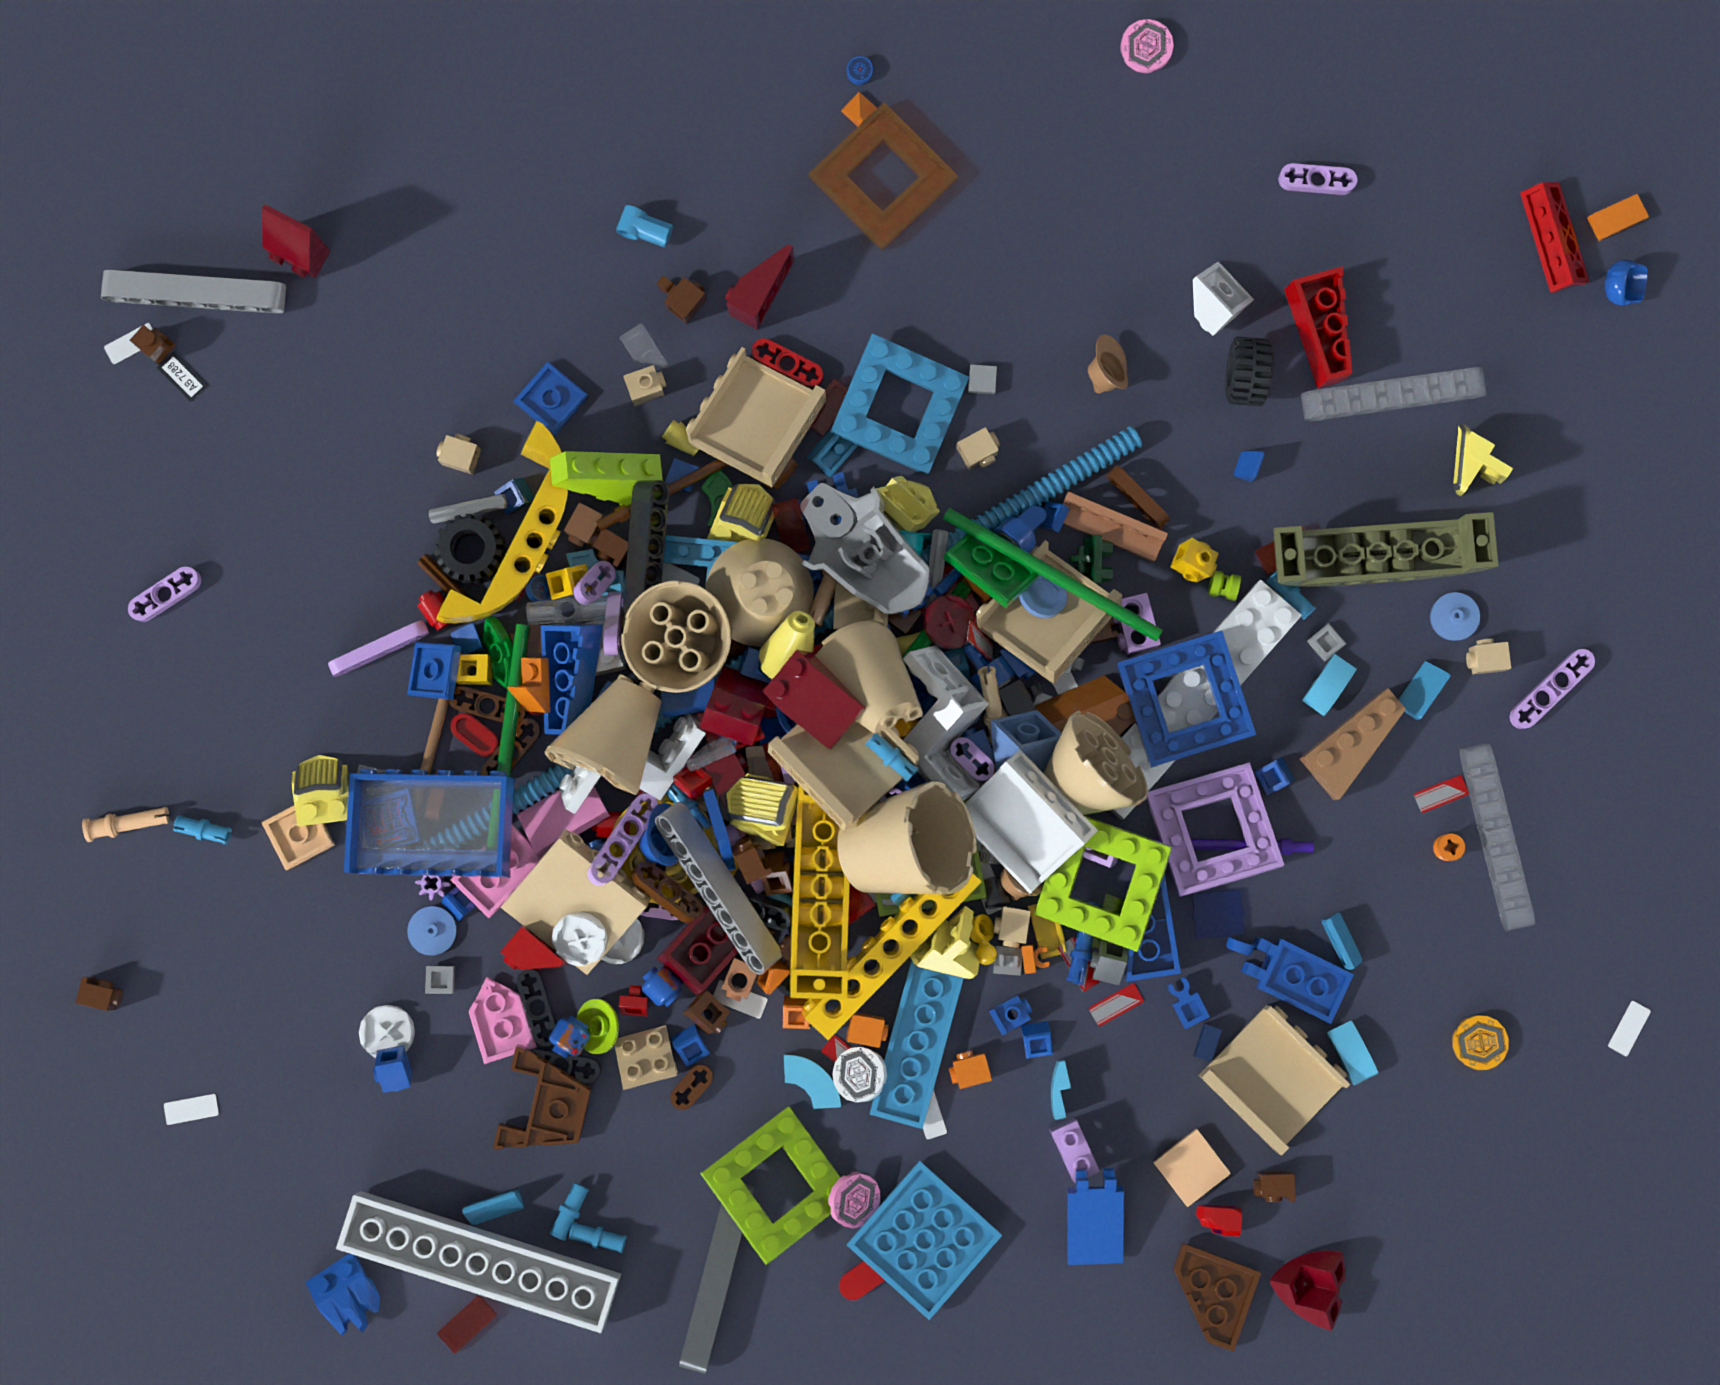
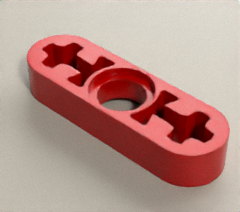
M766 338L759 339L753 344L752 355L755 361L809 389H814L816 385H821L823 371L816 363ZM765 346H768L771 354L776 356L777 351L781 353L778 354L775 365H773V358L769 355H764L763 358L760 357V352L757 349H763ZM783 358H793L795 367L789 371L783 370L780 367V362ZM800 363L804 364L802 370L807 373L815 370L818 379H812L808 382L807 376L799 372V377L795 376L800 368Z

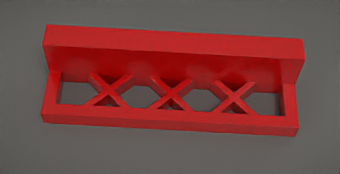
M1542 182L1520 192L1550 293L1561 291L1570 286L1589 283L1590 281L1560 183Z

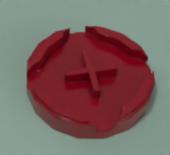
M952 594L940 596L930 602L923 617L924 631L929 640L936 646L944 649L959 648L968 643L969 621H972L977 626L976 616H974L970 603L962 597Z

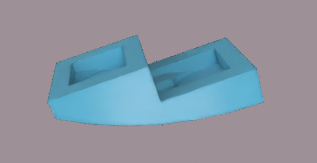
M1334 654L1319 677L1313 682L1302 701L1325 716L1357 669Z
M1352 1020L1327 1032L1330 1042L1340 1057V1063L1353 1085L1378 1074V1070Z
M1063 1059L1057 1060L1051 1082V1107L1055 1120L1066 1118L1060 1090L1071 1088L1066 1064Z

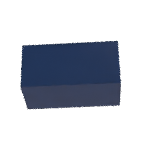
M1203 1023L1193 1056L1212 1062L1222 1030Z

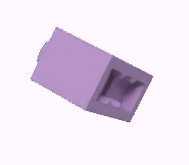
M1147 593L1122 599L1123 607L1127 605L1134 606L1138 616L1155 625ZM1114 618V624H1118L1121 633L1117 637L1118 644L1121 650L1125 649L1126 655L1158 648L1161 645L1159 639L1156 642L1144 634L1143 644L1137 645L1133 643L1131 633L1137 630Z
M1075 1118L1049 1129L1074 1183L1075 1169H1086L1087 1178L1100 1172Z

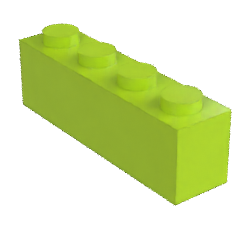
M565 451L550 458L553 486L580 494L587 493L596 496L597 499L620 503L619 505L624 504L627 506L631 504L633 486L637 481L662 480L660 454Z

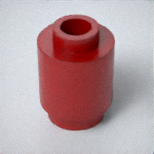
M429 590L419 597L420 603L417 607L431 627H435L437 631H440L451 624L441 623L436 620L445 601L440 591L434 593L433 590Z
M608 811L609 817L592 826V831H597L596 837L609 838L616 821L623 812ZM631 822L624 824V831L628 835H630Z

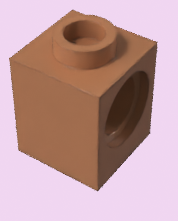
M579 502L564 529V532L569 535L568 541L581 548L583 544L591 547L589 545L590 540L597 531H600L596 521L604 516Z
M735 957L721 989L727 991L725 996L740 1002L741 998H748L758 974L754 973L745 961ZM736 973H743L747 977L748 982L744 988H737L733 985L732 979Z

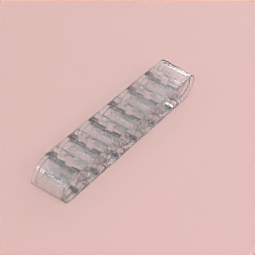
M1474 367L1312 390L1302 393L1301 401L1304 419L1306 422L1474 399L1487 395L1483 368Z
M1489 743L1461 748V764L1501 923L1505 931L1532 926L1535 924V917L1492 748Z

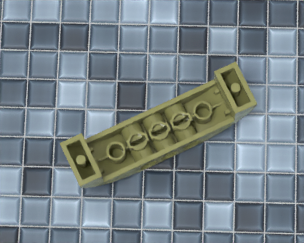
M1493 512L1465 514L1457 520L1302 530V526L1273 528L1278 583L1287 586L1319 587L1412 581L1462 575L1499 567Z

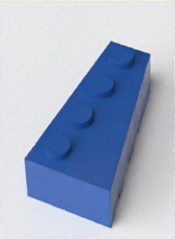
M560 623L541 625L542 658H549L550 712L544 713L545 734L560 735L591 705L603 624Z
M1165 874L1138 952L1129 949L1126 982L1181 974Z

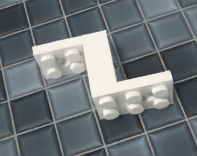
M936 645L911 651L904 657L903 661L909 666V671L914 676L920 678L926 685L927 691L932 696L937 697L938 701L904 738L903 742L905 744L909 742L918 751V765L923 770L926 778L933 782L946 784V788L951 792H957L962 800L969 799L983 784L972 778L952 758L950 746L954 740L966 731L989 703Z
M686 714L677 720L671 737L662 742L659 748V755L649 750L639 789L658 800L662 799L673 783V776L681 771L706 734L704 729L700 728L701 723L696 715ZM575 765L571 774H566L559 786L565 809L575 814L601 775Z

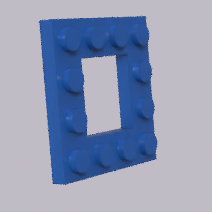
M1222 630L1117 663L1150 768L1256 735ZM1203 666L1220 717L1169 733L1153 681Z

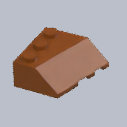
M1105 675L1034 705L1035 709L1032 710L1039 711L1061 733L1069 717L1078 710L1083 715L1090 712L1098 716L1118 735L1135 721L1126 693Z

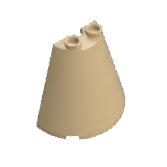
M874 621L856 622L838 629L821 642L824 646L815 656L866 707L856 721L871 732L877 733L892 728L896 724L897 719L903 718L905 722L923 716L894 634L888 628Z
M619 675L617 680L547 747L545 755L550 761L571 770L576 765L602 775L613 786L637 795L661 700L653 694L655 691L653 687L643 682H640L638 686L630 678Z

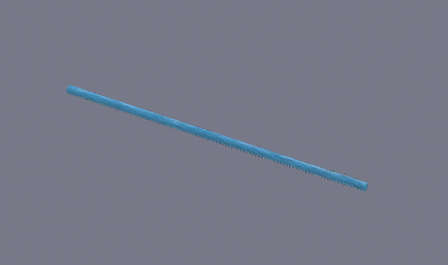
M1128 426L1127 431L1122 430L1119 433L1120 435H1113L1112 440L1106 439L1105 444H1098V448H1091L1090 453L1088 451L1084 452L1083 457L1079 455L1076 461L1071 460L1070 464H1064L1061 470L1057 468L1055 470L1056 473L1050 472L1047 478L1042 477L1040 482L1035 481L1034 486L1028 485L1026 487L1027 490L1021 489L1019 491L1020 494H1013V498H1006L1005 503L999 502L998 507L993 506L991 511L988 512L986 510L983 516L977 515L976 520H971L993 531L1007 518H1018L1031 506L1040 507L1043 501L1045 503L1049 501L1048 498L1054 499L1057 493L1062 494L1064 489L1069 490L1070 485L1076 486L1078 484L1077 481L1082 482L1085 480L1084 477H1091L1092 472L1098 473L1099 468L1105 469L1106 464L1111 465L1113 460H1120L1121 455L1125 457L1128 451L1133 452L1135 447H1142V440L1133 427ZM955 528L954 533L948 532L946 551L967 533L959 528ZM929 544L926 545L927 549H922L921 558L927 565L931 546ZM835 600L832 601L833 604L828 608L822 627L819 628L816 625L814 628L815 639L818 638L819 633L825 634L826 629H833ZM738 656L739 659L736 661L734 659L731 660L730 665L724 664L723 666L738 670L742 656ZM721 670L717 673V679L720 675ZM660 705L654 732L657 733L660 727L665 728L667 723L672 724V720L675 718L678 720L680 715L664 718ZM556 764L555 768L549 767L548 772L542 771L541 776H534L533 781L527 780L526 785L520 784L517 790L514 788L512 814L515 813L517 815L519 810H526L527 805L533 806L536 800L540 802L541 797L549 796V792L555 793L566 774L570 775L573 770ZM490 802L488 807L483 806L482 811L476 810L475 815L469 814L467 816L468 819H461L459 824L454 823L453 828L447 827L445 829L446 832H439L437 837L432 836L431 841L425 840L423 842L424 845H417L416 849H460L461 844L467 845L468 840H475L476 835L482 836L483 831L489 832L492 802Z

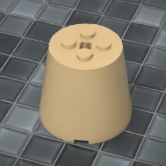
M929 782L875 803L845 831L840 828L837 843L838 856L846 878L859 891L866 893L952 894L960 891L968 883L974 870L970 866L972 854L976 853L974 825L964 801L957 792L949 791L946 788V784L942 782Z

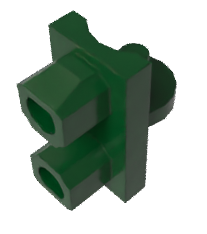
M1102 535L1083 538V546L1077 547V556H1070L1069 562L1077 564V571L1095 584L1112 581L1113 570L1111 567L1102 566V557L1112 556L1113 542L1103 540Z

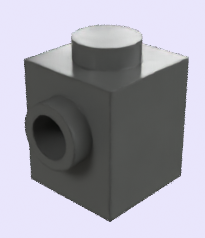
M1102 939L1098 952H1092L1090 967L1094 968L1093 979L1119 985L1127 964L1129 949Z

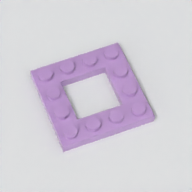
M1250 762L1148 792L1147 801L1160 841L1173 847L1168 865L1179 897L1284 866ZM1231 798L1248 848L1198 862L1182 812Z

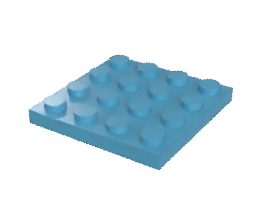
M918 1161L846 1245L930 1320L1002 1235L921 1161Z

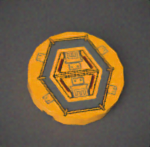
M1473 1015L1465 1018L1455 1029L1452 1041L1456 1057L1464 1065L1475 1070H1488L1496 1067L1504 1060L1509 1045V1038L1505 1028L1497 1020L1483 1015Z

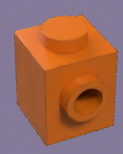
M855 1012L849 1019L846 1040L851 1043L880 1048L881 1041H886L888 1025L884 1024L885 1020L883 1017Z
M972 1050L956 1054L957 1059L952 1060L953 1067L949 1068L953 1084L958 1083L960 1089L992 1081L984 1052L973 1055Z

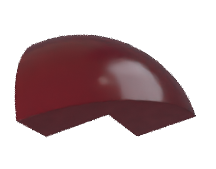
M1329 1250L1311 1252L1298 1256L1279 1268L1269 1280L1278 1297L1303 1319L1318 1327L1332 1331L1342 1306V1300L1339 1299L1338 1295L1340 1293V1285L1342 1282H1345L1343 1253Z

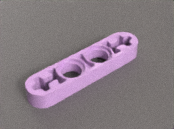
M424 620L414 622L328 663L333 677L346 674L424 638L429 634V630Z
M1579 649L1570 653L1510 712V722L1518 729H1526L1538 722L1592 670L1595 664L1593 654L1586 649ZM1576 656H1584L1586 658L1584 661L1586 667L1580 666L1574 671L1569 669L1578 662ZM1559 672L1566 674L1569 681L1566 687H1559L1555 682V676ZM1539 691H1545L1549 695V703L1546 706H1542L1536 701V694ZM1531 706L1536 709L1527 715L1528 722H1519V711L1525 712Z
M641 794L631 803L588 868V878L594 885H606L614 878L647 828L651 811L658 805L655 797L650 794ZM647 802L649 804L647 806L648 810L640 818L635 816L642 808L641 804ZM625 822H632L636 825V835L631 836L624 831ZM616 843L621 846L623 850L621 857H614L610 854V844ZM606 861L611 863L604 871L606 876L599 878L597 876L599 872L597 869L601 868Z

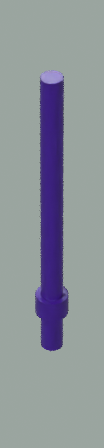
M1150 838L1152 840L1161 842L1160 838ZM1280 838V841H1276L1281 855H1292V852H1314V842L1292 841L1289 838ZM1190 839L1194 850L1238 851L1248 848L1245 840Z

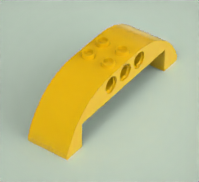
M536 421L521 455L543 465L549 471L486 595L480 604L450 589L437 615V621L455 624L473 622L489 617L514 601L525 588L534 571L540 573L549 556L544 552L546 548L552 549L561 532L556 528L563 515L568 496L567 489L552 485L550 458L560 454L561 450L543 423ZM539 517H547L551 524H543ZM527 540L536 541L539 548L529 547ZM517 563L523 564L527 572H518L514 565Z
M799 784L794 851L790 998L847 1000L848 971H846L850 882L842 870L838 856L837 843L840 826Z

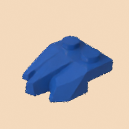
M349 1253L305 1282L319 1311L342 1336L348 1331L347 1324L349 1322H353L363 1333L369 1325L365 1312L367 1310L374 1313L379 1311L380 1295L373 1280L367 1277L357 1255Z

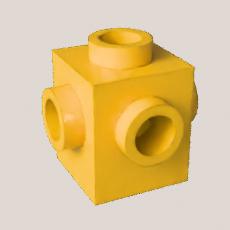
M1191 538L1179 545L1170 567L1183 574L1185 579L1197 583L1213 575L1217 567L1215 562L1219 553L1212 550L1207 543Z

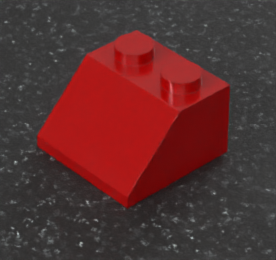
M522 926L500 951L505 956L503 961L514 970L568 965L566 961L558 956L556 950L525 926Z

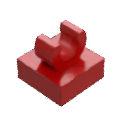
M695 762L673 776L674 784L694 800L703 796L704 790L712 785V777Z
M630 985L629 996H620V1014L648 1017V999L642 997L641 986Z

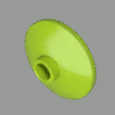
M602 999L587 1001L582 1005L576 1017L577 1020L589 1026L587 1031L590 1033V1039L584 1049L592 1054H603L609 1051L617 1040L619 1031L618 1018L613 1007L608 1002Z

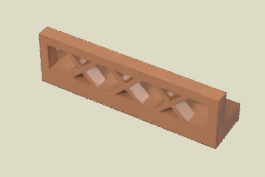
M1070 492L1067 493L1063 501V505L1070 508L1063 525L1091 537L1093 535H1102V539L1113 542V546L1153 563L1155 562L1168 533Z

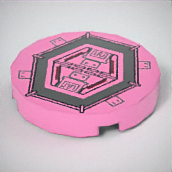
M1145 19L1139 20L1127 28L1123 34L1120 49L1124 61L1130 68L1137 72L1151 73L1158 69L1160 70L1167 64L1171 58L1174 44L1172 35L1166 26L1158 21Z
M851 1172L852 1174L838 1179L832 1187L829 1196V1206H831L832 1217L839 1224L849 1228L862 1227L879 1207L880 1190L877 1182L870 1176L860 1172Z

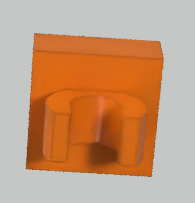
M1034 944L1022 946L1025 974L1036 973L1038 971L1037 966L1046 968L1050 965V962H1041L1038 959L1039 953L1047 952L1048 947L1042 946L1035 950Z

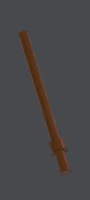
M717 459L668 484L669 496L729 466V464ZM623 504L615 508V512L597 520L596 523L599 529L603 530L619 521L623 523L629 520L631 504L627 506Z

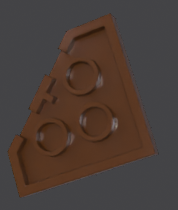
M1182 1242L1173 1270L1201 1331L1208 1343L1234 1352L1261 1272Z

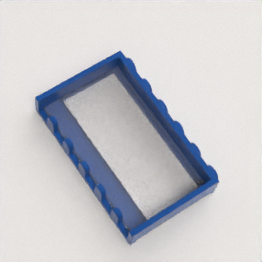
M360 769V774H350L344 859L345 873L510 878L513 793L516 779L506 776L507 772L490 771V776H480V771H464V775H454V771L438 770L437 775H428L426 770H412L411 775H402V770L387 769L385 774H376L377 770Z

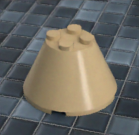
M761 538L760 541L747 539L726 549L713 563L706 580L705 589L723 606L730 624L731 639L745 645L762 647L792 612L802 611L809 614L814 596L812 578L808 568L800 564L803 561L802 558L787 545Z
M680 581L657 584L643 592L633 602L625 616L626 621L621 640L626 661L640 680L655 689L672 693L697 689L709 682L720 671L726 661L731 643V629L727 614L720 602L709 591L698 585Z
M1080 710L1074 712L1069 717L1043 774L1082 815L1134 806L1143 802L1148 795L1147 781L1141 766L1135 768L1128 756L1132 751L1127 744L1098 716L1090 712L1083 715L1080 714Z

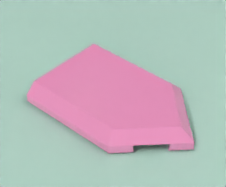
M486 977L479 994L469 1010L484 1064L514 1055L517 1044L523 1045L529 1050L537 1047L520 994Z

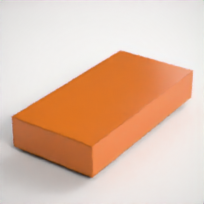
M1638 194L1587 217L1598 241L1649 218Z

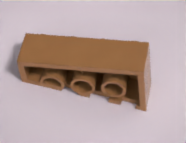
M1389 688L1382 690L1299 759L1333 800L1341 799L1406 709Z

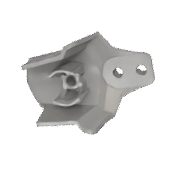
M825 483L818 484L800 504L801 511L806 517L816 541L809 560H803L800 564L811 570H825L852 594L877 607L884 614L903 612L922 604L928 588L930 568L884 514L885 502L879 490H876L873 486L870 490L871 493L855 498L835 490ZM824 499L823 505L817 507L818 501ZM833 516L842 518L840 524L835 525Z

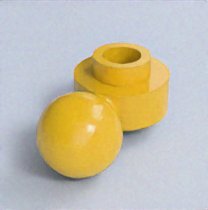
M981 914L974 916L972 919L973 928L970 932V938L979 944L975 953L980 961L979 963L990 965L997 958L996 948L989 943V940L994 935V926L987 915Z

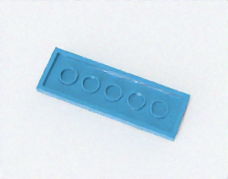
M911 960L884 1059L887 1071L886 1083H884L881 1093L873 1099L870 1115L923 1129L964 978L918 968Z

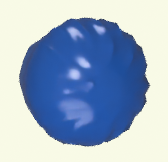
M1628 259L1615 262L1609 268L1604 282L1608 300L1619 306L1641 302L1644 298L1647 284V267Z

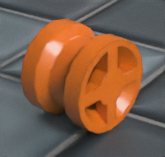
M1444 834L1437 837L1434 841L1433 851L1440 860L1453 861L1462 857L1465 852V843L1456 834Z

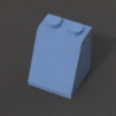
M1037 710L991 720L990 727L995 771L997 772L1020 749L1043 773L1062 733Z

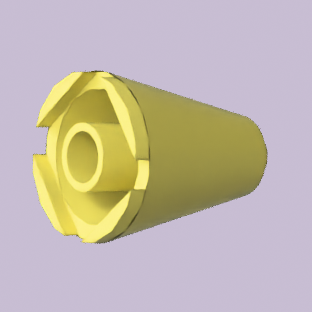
M802 611L792 612L762 645L758 657L761 661L762 671L770 679L775 677L797 649L813 653L815 623L809 614Z

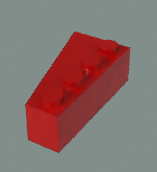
M1343 266L1294 279L1284 289L1318 389L1343 382L1352 374L1350 341L1347 339L1346 327L1348 326V318L1345 315L1344 305L1346 296L1342 283V277L1344 276Z

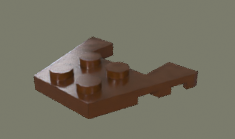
M517 1044L511 1070L538 1077L527 1129L499 1123L493 1149L501 1150L508 1147L526 1148L527 1146L534 1145L552 1146L579 1143L592 1088L523 1045Z

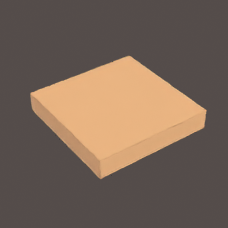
M295 806L261 822L287 871L336 845L325 823L297 827Z
M1194 1129L1153 1161L1187 1207L1231 1174L1197 1129Z

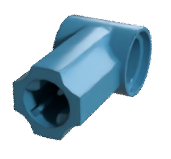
M625 205L616 232L629 239L638 240L640 238L665 248L670 240L673 225L650 217L639 208Z

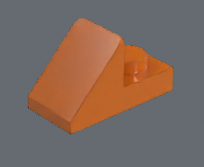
M521 658L522 685L508 686V690L526 711L550 712L549 658Z

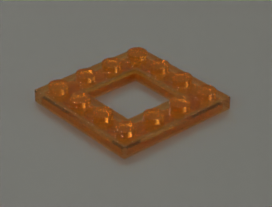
M885 102L808 174V177L881 251L958 179V175ZM883 142L919 177L884 211L848 177Z

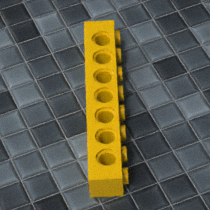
M972 873L968 883L958 892L952 894H916L913 898L908 897L899 906L900 911L893 918L890 916L881 924V931L875 937L870 936L861 945L862 950L856 957L851 956L847 959L846 971H848V980H858V985L854 990H847V1000L837 999L839 1000L838 1007L834 1010H827L825 1005L830 999L809 998L803 1006L802 1014L804 1018L829 1040L982 881ZM934 900L933 909L929 912H923L921 909L923 902ZM906 920H915V927L911 931L905 932L902 930L903 923ZM887 940H896V946L893 950H883V945ZM867 960H877L875 969L871 971L864 970V964Z

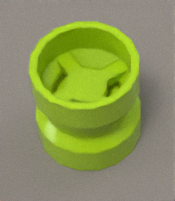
M1215 570L1210 579L1208 596L1215 598L1223 596L1226 600L1235 602L1240 588L1241 576L1236 574L1228 576L1224 575L1222 571Z

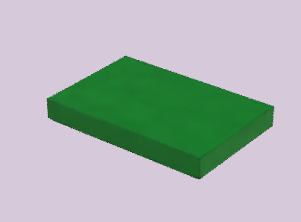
M968 533L946 551L943 559L1004 608H1007L1036 582L1040 576Z

